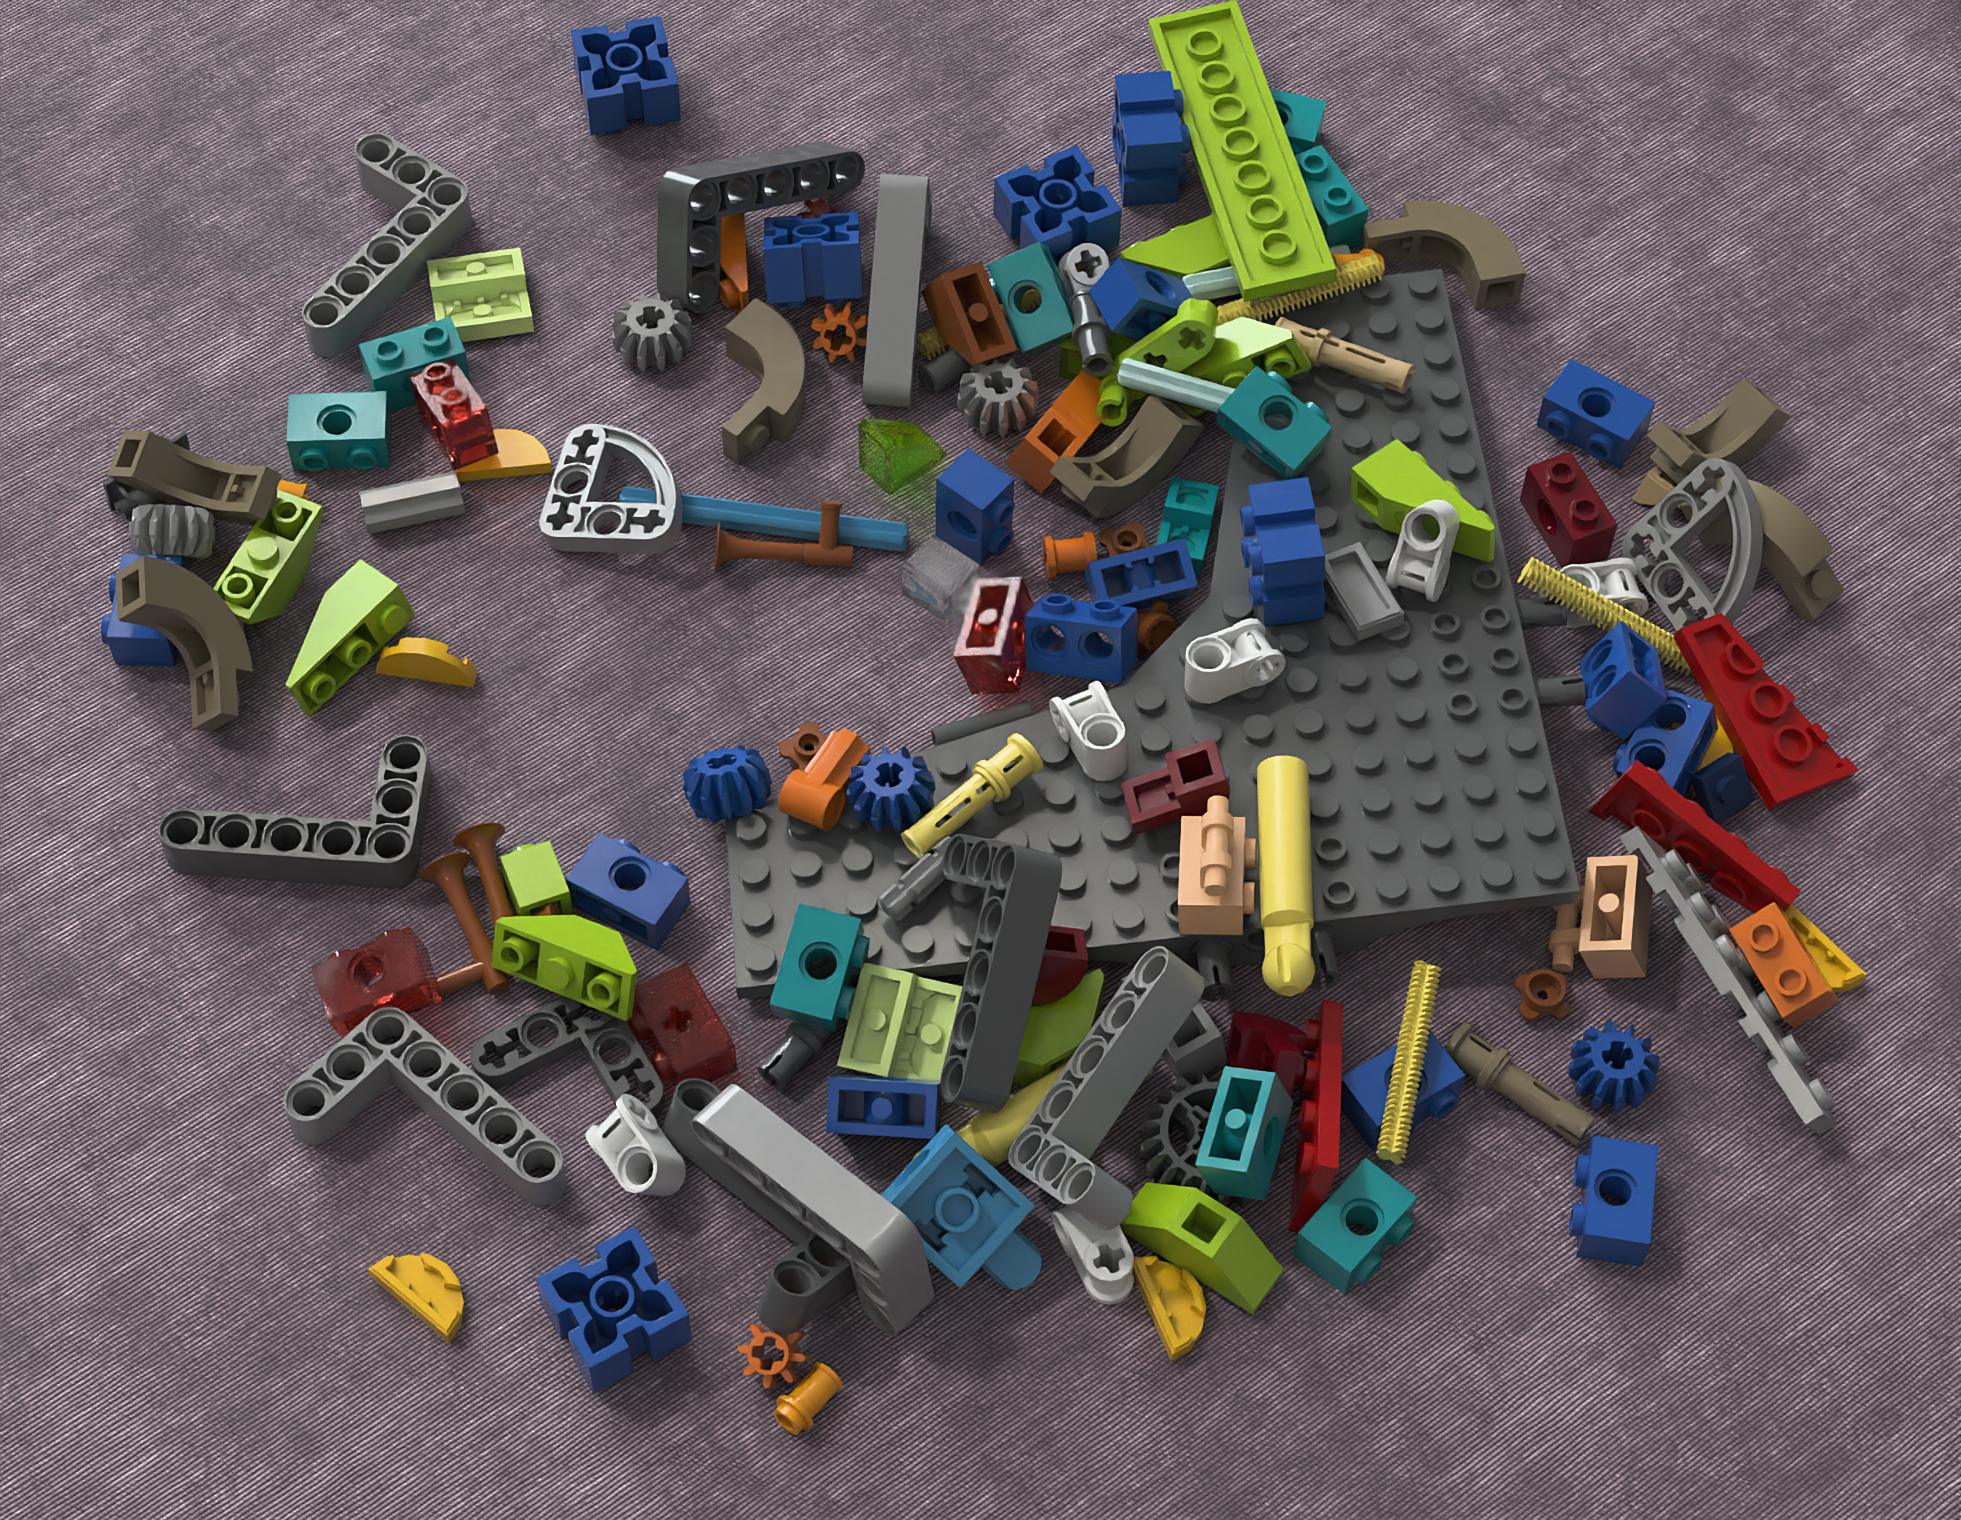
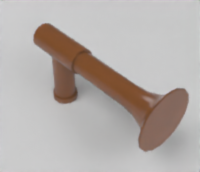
M835 500L821 501L819 544H794L741 539L728 534L722 529L718 521L715 572H717L720 565L735 559L801 562L805 565L851 568L853 546L837 545L840 509H842L843 503Z
M491 822L473 825L462 830L454 837L453 845L457 849L467 850L475 860L492 914L491 921L495 931V924L501 917H515L510 908L496 858V843L505 834V827L502 824ZM549 904L544 910L532 916L562 914L556 905Z
M464 852L442 856L428 864L420 873V879L423 882L437 884L446 894L469 943V950L475 961L442 976L431 978L440 1000L444 999L448 994L481 980L484 981L488 993L491 995L499 994L511 985L505 972L491 967L493 943L486 935L464 883V869L471 860L470 855Z

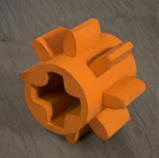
M848 301L844 309L837 310L834 309L833 305L827 303L824 309L826 321L814 318L811 324L812 329L821 332V335L815 339L813 348L819 349L823 347L829 352V362H833L837 355L845 354L850 361H854L856 357L855 344L866 346L867 334L859 331L866 325L868 317L867 315L857 317L851 311L852 302ZM838 324L847 327L843 340L834 337Z
M752 1324L750 1330L755 1338L749 1345H741L737 1349L739 1352L747 1354L750 1363L743 1371L744 1376H752L757 1373L763 1374V1386L766 1389H773L775 1387L777 1375L779 1374L789 1383L799 1381L793 1369L797 1366L798 1362H807L811 1359L809 1355L801 1353L798 1344L805 1336L804 1331H796L791 1334H783L773 1330L767 1332L763 1326ZM776 1345V1348L779 1350H784L783 1361L773 1362L771 1358L764 1357L765 1347Z

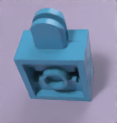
M947 1124L941 1128L881 1194L883 1198L911 1220L922 1238L926 1258L960 1289L980 1267L1000 1285L1013 1290L1027 1287L1035 1281L1040 1273L1042 1258L1039 1249L1016 1228L1034 1209L1035 1205Z

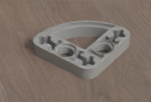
M585 424L570 432L565 440L539 521V526L549 546L555 550L569 552L657 554L667 551L675 545L682 527L683 504L677 482L660 452L639 435L614 426ZM613 456L638 466L653 480L656 488L657 503L599 502ZM578 480L588 481L582 491L576 494L565 493L568 486ZM612 520L621 521L620 526L614 532L606 535L598 534L600 527L604 523Z
M1712 458L1705 460L1627 532L1622 543L1624 558L1632 559L1635 562L1637 577L1676 631L1698 622V618L1692 610L1683 608L1688 604L1696 611L1707 613L1704 619L1722 613L1733 625L1739 617L1753 591L1761 564L1763 531L1760 510L1751 485L1741 469L1734 463ZM1716 473L1724 475L1721 479V483L1724 486L1721 491L1712 489L1716 485V481L1713 478ZM1697 491L1704 495L1699 498L1694 492ZM1682 502H1688L1692 507V518L1686 526L1678 528L1673 521L1674 511ZM1729 507L1733 526L1732 556L1725 581L1715 598L1681 551ZM1645 538L1654 540L1649 546L1650 550L1657 559L1664 560L1662 563L1658 564L1655 559L1641 555L1646 549L1643 544ZM1679 571L1684 580L1683 588L1678 595L1669 597L1665 592V580L1670 573Z

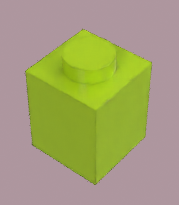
M550 840L537 845H522L514 849L510 854L500 856L504 883L517 917L532 916L544 910L549 904L556 905L562 915H573L570 891Z

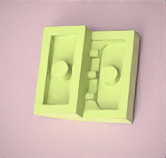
M520 248L427 261L436 321L451 317L461 342L534 332Z
M864 963L863 968H861L837 1066L875 1077L940 1080L962 986L918 977L910 972Z

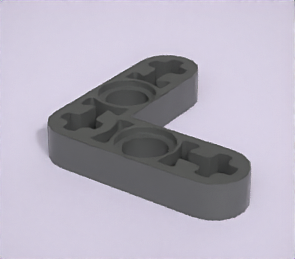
M565 996L483 1036L476 1041L471 1049L470 1059L473 1072L491 1088L508 1086L582 1049L615 1106L617 1099L622 1094L631 1095L630 1084L627 1079L634 1075L635 1083L643 1094L649 1093V1102L644 1105L651 1111L655 1119L660 1116L664 1109L665 1096L661 1079L626 1021L590 1007L594 1012L599 1011L600 1015L598 1020L591 1021L588 1016H582V1009L588 1007L587 1005ZM565 1016L567 1017L568 1024L573 1026L574 1033L569 1035L562 1019ZM550 1027L558 1033V1038L551 1046L541 1048L532 1045L528 1041L530 1034L537 1028ZM516 1040L520 1041L522 1052L525 1055L523 1058L519 1057L518 1049L514 1050L513 1042ZM614 1044L625 1046L630 1051V1056L622 1064L609 1065L600 1058L602 1051L606 1047ZM495 1053L499 1059L504 1058L505 1065L496 1069L492 1063H487V1056Z

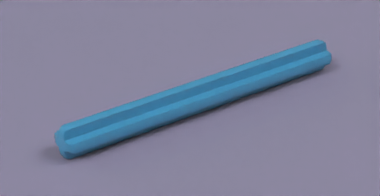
M629 486L623 487L619 503H657L656 490ZM681 493L683 504L682 523L717 527L719 521L721 527L726 529L819 541L821 512ZM840 515L839 544L899 552L905 551L909 536L907 524Z

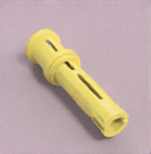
M1013 733L1007 739L1008 745L988 761L980 760L976 763L972 771L973 777L946 799L942 800L911 828L901 833V838L907 848L917 858L921 859L939 841L961 828L991 801H1005L1011 796L1010 789L1027 775L1041 772L1044 768L1043 761L1027 739L1018 733ZM1014 762L1015 766L1005 773L1003 771L1004 767ZM980 788L983 792L977 794L976 790ZM960 803L965 804L959 812L939 828L935 826L940 819Z

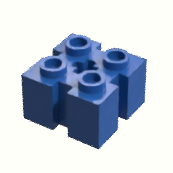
M661 16L626 21L625 31L609 33L607 25L571 30L574 67L581 95L583 94L584 109L591 136L627 130L626 121L643 118L645 126L681 121L679 86L672 57H669L668 42Z
M1171 71L1115 75L1113 99L1115 112L1112 114L1111 139L1115 164L1118 165V182L1122 206L1177 203L1179 183H1186L1187 181L1186 159L1182 153H1189L1190 150L1188 125H1180L1179 117L1183 113L1181 89L1174 90Z
M1077 145L1044 158L1043 169L1034 173L1028 165H1025L994 178L993 214L1010 240L1017 237L1020 238V250L1041 242L1049 247L1057 266L1058 261L1064 254L1083 243L1096 244L1104 251L1119 246L1122 209L1104 184L1094 187L1095 171Z
M858 212L821 214V218L802 219V215L764 218L763 255L768 304L778 303L779 306L784 308H796L806 304V297L824 296L826 303L832 305L847 304L848 301L852 302L854 298H863Z
M1309 478L1248 485V506L1240 507V519L1243 536L1248 537L1241 538L1244 568H1250L1251 576H1255L1248 577L1251 606H1261L1264 626L1324 619L1325 593L1323 581H1325V554L1319 525L1316 524L1315 506Z
M635 1226L595 1246L597 1261L582 1268L575 1257L536 1278L541 1306L561 1340L569 1337L572 1358L593 1394L632 1374L631 1359L646 1351L652 1362L692 1341L689 1314L669 1281L665 1279L659 1283L656 1260ZM617 1308L616 1312H607L609 1309Z

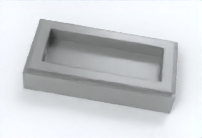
M1360 542L1325 555V581H1323V584L1357 641L1404 624V612Z

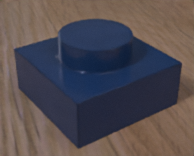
M1728 752L1690 775L1699 805L1705 810L1707 816L1716 823L1755 801L1740 755Z

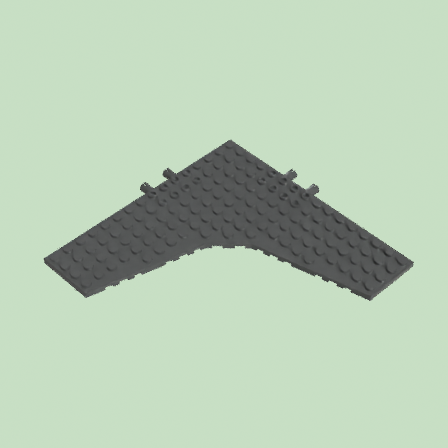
M1442 269L1381 276L1382 281H1379L1377 276H1375L1376 283L1370 278L1371 285H1368L1365 280V287L1362 286L1361 282H1359V289L1354 284L1355 290L1353 291L1350 285L1349 292H1346L1345 287H1343L1344 294H1341L1338 289V296H1336L1334 291H1332L1333 298L1327 293V300H1325L1322 294L1321 302L1318 297H1316L1317 303H1314L1312 298L1310 299L1311 305L1305 300L1306 307H1303L1302 303L1299 302L1300 309L1294 304L1295 310L1293 311L1291 306H1289V313H1287L1284 307L1283 315L1279 309L1277 317L1274 311H1272L1273 318L1267 313V320L1261 315L1262 323L1275 326L1278 319L1284 317L1287 320L1317 331L1321 328L1330 330L1333 336L1340 340L1359 345L1395 360L1415 365L1412 382L1404 395L1388 387L1323 364L1320 367L1311 365V369L1285 379L1292 388L1290 393L1303 404L1312 402L1321 408L1330 419L1328 424L1332 426L1329 443L1297 478H1309L1315 506L1316 524L1319 525L1324 554L1326 555L1360 542L1386 583L1388 568L1397 548L1400 534L1382 529L1351 500V468L1398 439L1412 452L1420 453L1428 463V466L1444 481L1452 482L1460 491L1461 496L1477 511L1482 510L1489 515L1496 527L1493 560L1485 562L1452 551L1448 577L1443 591L1436 602L1427 600L1424 593L1403 586H1398L1396 589L1388 587L1404 612V624L1357 641L1323 584L1325 593L1324 619L1264 626L1266 630L1265 638L1272 649L1280 651L1286 661L1285 667L1279 676L1265 685L1251 687L1215 703L1207 704L1195 701L1187 694L1184 687L1185 656L1189 644L1199 637L1208 636L1227 629L1245 619H1258L1264 625L1261 606H1251L1248 577L1255 576H1251L1250 568H1244L1241 538L1248 537L1243 536L1240 507L1248 506V485L1285 480L1233 437L1210 595L1122 686L1106 691L1112 707L1125 727L1128 765L1123 775L1110 781H1097L1090 778L1084 772L1069 744L1060 736L1050 709L911 754V758L923 756L924 761L927 763L928 771H931V775L934 776L936 790L933 795V809L973 777L972 771L976 763L980 760H990L1008 745L1007 739L1013 733L1022 735L1030 742L1043 761V770L1038 774L1030 773L1010 789L1011 796L1000 802L991 801L961 828L953 832L950 837L961 833L1007 842L1058 856L1062 863V879L1051 925L1084 929L1089 961L1137 963L1151 948L1162 946L1194 970L1199 969V974L1204 978L1205 983L1202 998L1207 1001L1216 1002L1215 982L1219 984L1221 1001L1234 995L1235 986L1232 981L1230 966L1263 962L1265 958L1264 931L1261 928L1257 767L1264 760L1275 756L1297 757L1307 764L1309 771L1314 927L1310 932L1311 956L1315 964L1313 982L1309 987L1313 989H1321V970L1324 971L1326 989L1336 986L1340 982L1341 975L1338 970L1335 953L1368 950L1369 943L1411 927L1455 917L1579 903L1580 887L1540 710L1585 705V685L1582 682L1583 676L1581 673L1536 679V675H1532L1522 630L1547 626H1566V602L1560 606L1561 599L1557 604L1554 603L1556 596L1549 601L1550 596L1546 598L1519 599L1518 595H1514ZM1214 738L1218 745L1230 788L1228 800L1229 813L1233 817H1245L1246 838H1256L1255 870H1245V882H1255L1254 914H1244L1243 935L1179 934L1178 889L1181 820L1137 835L1131 824L1121 785L1123 781L1167 767L1164 754ZM1009 763L1004 767L1003 771L1005 773L1015 766V763ZM980 788L976 790L977 794L983 792ZM847 793L841 817L829 831H824L781 812L778 808L779 797L766 801V806L761 809L751 810L749 817H735L732 822L729 819H725L735 981L738 999L772 996L799 903L860 918L864 928L863 936L870 937V945L865 963L914 973L918 977L923 978L966 973L986 889L945 878L920 903L915 904L912 902L911 906L913 909L901 920L895 921L891 919L880 908V896L892 885H897L898 887L900 883L897 880L920 860L907 848L901 838V833L911 828L912 824L907 822L902 824L899 835L892 826H886L877 834L875 829L872 828L871 822L860 824L855 816V810L848 802ZM960 803L940 819L935 826L939 828L959 812L965 804ZM931 850L928 853H931L933 855L934 851ZM829 958L817 959L810 965L808 974L814 979H827L834 974L837 964ZM854 967L849 987L857 986L861 968Z

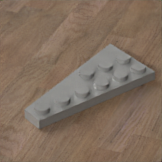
M1638 826L1620 836L1619 838L1628 852L1636 855L1654 871V873L1646 877V880L1670 911L1676 910L1679 916L1674 918L1677 928L1721 996L1726 995L1737 1010L1743 1008L1746 1015L1741 1017V1020L1738 1022L1763 1054L1769 1052L1772 1059L1767 1061L1768 1068L1804 1124L1818 1135L1838 1125L1829 1110L1836 1105L1832 1095L1820 1078L1812 1081L1802 1065L1809 1061L1805 1050L1792 1033L1785 1037L1777 1023V1020L1782 1016L1766 990L1759 993L1750 977L1756 973L1740 947L1736 949L1726 935L1730 932L1729 929L1731 927L1720 909L1715 904L1711 906L1701 893L1707 888L1694 866L1690 862L1686 864L1675 849L1669 852L1664 850Z

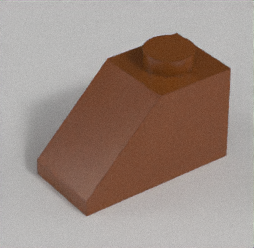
M982 261L940 274L921 291L938 335L972 366L1017 351Z

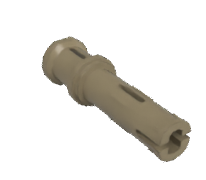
M1464 1021L1456 1030L1444 1048L1460 1069L1477 1080L1476 1086L1481 1090L1486 1089L1490 1091L1492 1088L1536 1119L1557 1131L1575 1146L1579 1144L1595 1120L1594 1116L1578 1108L1551 1087L1511 1062L1513 1056L1509 1054L1510 1051L1504 1046L1497 1049L1472 1032V1025L1467 1021Z

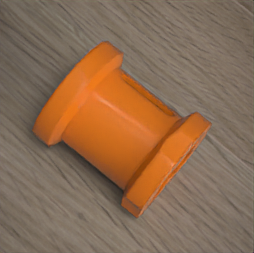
M1085 531L1083 536L1079 538L1053 540L1050 535L1042 537L1043 564L1047 580H1054L1057 574L1085 571L1088 562L1097 560L1096 543L1092 531Z

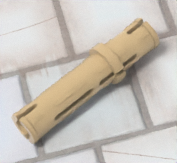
M1280 317L1275 324L1276 327L1292 331L1310 360L1311 365L1320 367L1323 364L1353 376L1388 387L1403 395L1407 392L1415 372V365L1395 360L1381 353L1340 340L1333 336L1332 331L1324 328L1317 331L1287 320L1284 317Z

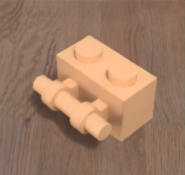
M1224 796L1210 797L1207 802V812L1203 816H1181L1178 889L1179 934L1243 935L1244 914H1254L1255 882H1245V870H1255L1256 838H1246L1245 817H1233L1229 813V801Z
M1636 855L1587 857L1585 886H1580L1581 874L1576 872L1580 887L1579 903L1553 906V909L1557 911L1556 929L1550 932L1549 950L1553 953L1552 969L1562 973L1571 972L1573 970L1574 955L1580 952L1594 979L1646 977L1653 889L1646 880L1649 874L1642 861ZM1582 912L1581 928H1577L1578 913Z

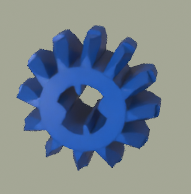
M741 745L733 749H725L722 746L720 750L715 752L706 751L703 758L691 760L689 768L683 772V789L691 809H693L696 818H708L710 822L716 823L721 819H729L732 822L735 817H749L751 810L761 809L766 806V799L772 795L770 787L772 781L769 768H766L759 750H746Z
M883 745L880 756L874 757L864 753L861 760L862 766L851 767L849 775L850 784H848L849 789H847L848 802L855 810V816L860 824L871 822L872 828L875 829L877 834L886 826H892L899 835L902 824L907 822L914 825L921 819V814L932 810L934 804L933 795L936 790L934 776L931 775V771H928L927 763L924 761L923 756L911 758V754L906 746L896 754H890V751Z
M1612 1020L1604 1025L1602 1032L1590 1026L1589 1029L1585 1030L1582 1040H1577V1042L1573 1043L1570 1051L1572 1061H1570L1567 1069L1568 1078L1577 1081L1575 1087L1576 1097L1590 1094L1593 1096L1592 1106L1594 1110L1601 1107L1603 1102L1610 1103L1615 1115L1623 1110L1625 1103L1637 1109L1643 1103L1645 1094L1650 1095V1092L1652 1093L1656 1087L1658 1079L1655 1073H1657L1660 1066L1659 1056L1650 1053L1652 1048L1651 1037L1639 1040L1634 1038L1635 1029L1633 1024L1627 1027L1624 1032L1617 1031Z

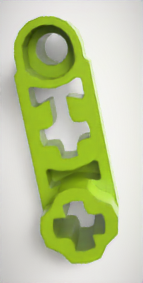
M1187 299L1179 306L1175 317L1116 356L1112 362L1113 367L1110 372L1101 377L1098 388L1100 402L1096 408L1097 418L1102 417L1104 413L1103 420L1101 421L1104 425L1118 426L1125 421L1128 406L1134 400H1140L1149 394L1118 383V372L1124 359L1129 358L1147 363L1149 352L1155 357L1163 354L1166 356L1164 365L1159 361H1153L1150 365L1180 373L1204 357L1212 349L1217 332L1216 321L1219 312L1216 306L1209 300Z

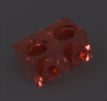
M454 359L443 363H433L424 370L408 376L421 423L454 471L499 453L487 406Z

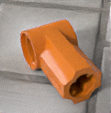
M842 728L838 732L832 731L804 771L796 769L787 777L779 794V810L824 831L832 829L841 817L845 807L847 789H849L848 784H850L849 775L851 767L862 766L861 760L864 753L871 755L870 747L859 738L858 734Z

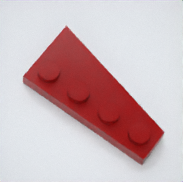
M1722 613L1682 627L1673 636L1708 702L1714 704L1715 714L1737 755L1742 757L1745 769L1768 811L1850 779L1859 771L1848 757L1842 760L1826 742L1830 737L1817 722L1811 725L1792 703L1796 698L1783 683L1781 685L1776 684L1763 670L1764 661Z
M1638 760L1611 785L1589 811L1603 821L1610 814L1629 826L1627 832L1638 826L1668 851L1675 849L1686 864L1690 862L1698 873L1704 872L1712 877L1711 885L1713 889L1754 914L1773 902L1785 911L1801 892V890L1789 882L1787 876L1780 869L1764 862L1748 849L1746 843L1740 837L1724 830L1707 816L1705 810L1699 804L1684 798L1666 783L1664 777L1659 772L1644 766Z
M1324 999L1315 1020L1308 1018L1303 1027V1032L1308 1035L1305 1047L1307 1055L1304 1061L1303 1077L1299 1084V1090L1303 1091L1297 1123L1298 1140L1288 1231L1297 1233L1322 1207L1339 1169L1344 1004Z

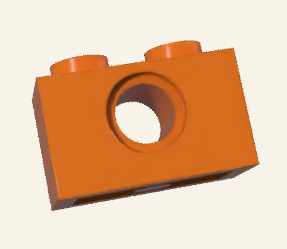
M1775 902L1729 929L1780 1015L1793 1028L1798 1027L1840 1002L1788 916Z

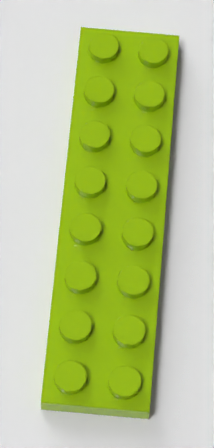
M1237 0L1148 19L1149 34L1162 71H1171L1174 90L1181 89L1183 113H1181L1179 119L1181 125H1188L1190 150L1243 301L1247 302L1335 282L1337 273L1335 263Z

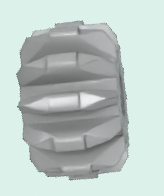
M662 291L654 299H648L643 292H641L638 302L624 299L623 306L621 307L622 311L614 313L612 320V344L616 352L621 353L625 366L638 363V367L643 373L649 366H656L663 372L666 362L680 365L682 353L690 351L692 324L688 312L683 311L679 299L666 302Z
M1013 358L1005 364H1000L996 359L989 361L988 366L978 364L971 368V373H964L960 380V394H958L957 405L960 413L964 414L967 427L980 425L983 437L991 430L998 431L1002 439H1004L1008 429L1022 433L1026 421L1034 420V416L1037 413L1036 401L1039 400V387L1037 382L1032 380L1029 367L1016 369L1017 365Z
M140 505L133 509L132 522H129L131 550L136 554L182 556L183 559H204L212 554V543L215 542L216 527H213L214 515L207 509L192 506Z

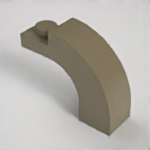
M1439 201L1403 202L1401 218L1380 219L1372 223H1366L1363 226L1359 252L1363 249H1372L1383 257L1384 264L1421 259L1434 261L1450 268L1464 282L1474 310L1520 302L1526 272L1516 248L1495 224L1469 209Z
M757 298L753 299L725 326L727 357L750 371L761 383L757 392L722 425L723 454L738 465L751 452H758L765 445L769 435L785 444L798 427L806 401L805 358L800 340L790 324L779 313Z
M1742 378L1724 400L1697 423L1683 429H1677L1659 421L1647 434L1658 446L1649 458L1677 484L1707 459L1718 458L1734 463L1739 467L1758 452L1790 419L1791 415L1758 385ZM1716 473L1713 478L1723 477L1724 475Z
M1148 396L1130 425L1111 445L1090 457L1060 456L1050 470V473L1063 484L1061 490L1065 495L1080 503L1096 518L1112 516L1132 506L1160 484L1187 454L1205 428V425L1176 401L1159 396Z
M124 430L107 476L170 504L204 508L211 512L216 519L254 526L256 520L265 521L267 513L274 506L277 499V486L282 474L266 466L236 465L211 459L180 447L150 431Z
M1722 477L1714 478L1716 485L1712 489L1721 491L1724 487L1721 483ZM1747 479L1755 494L1761 515L1763 531L1761 561L1777 579L1800 620H1813L1844 592L1842 585L1825 558L1833 550V547L1817 525L1793 502L1770 487ZM1697 491L1694 493L1699 498L1704 495ZM1684 502L1680 505V508L1690 522L1692 507L1688 502ZM1729 507L1698 535L1703 546L1716 544L1733 545V526Z
M147 556L139 558L115 573L118 621L146 626L162 633L177 647L185 660L190 678L192 729L211 732L238 717L240 694L237 689V681L253 672L252 660L241 626L221 596L204 580L189 570L174 563Z

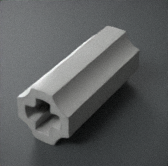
M455 471L359 491L368 534L465 514L461 490Z

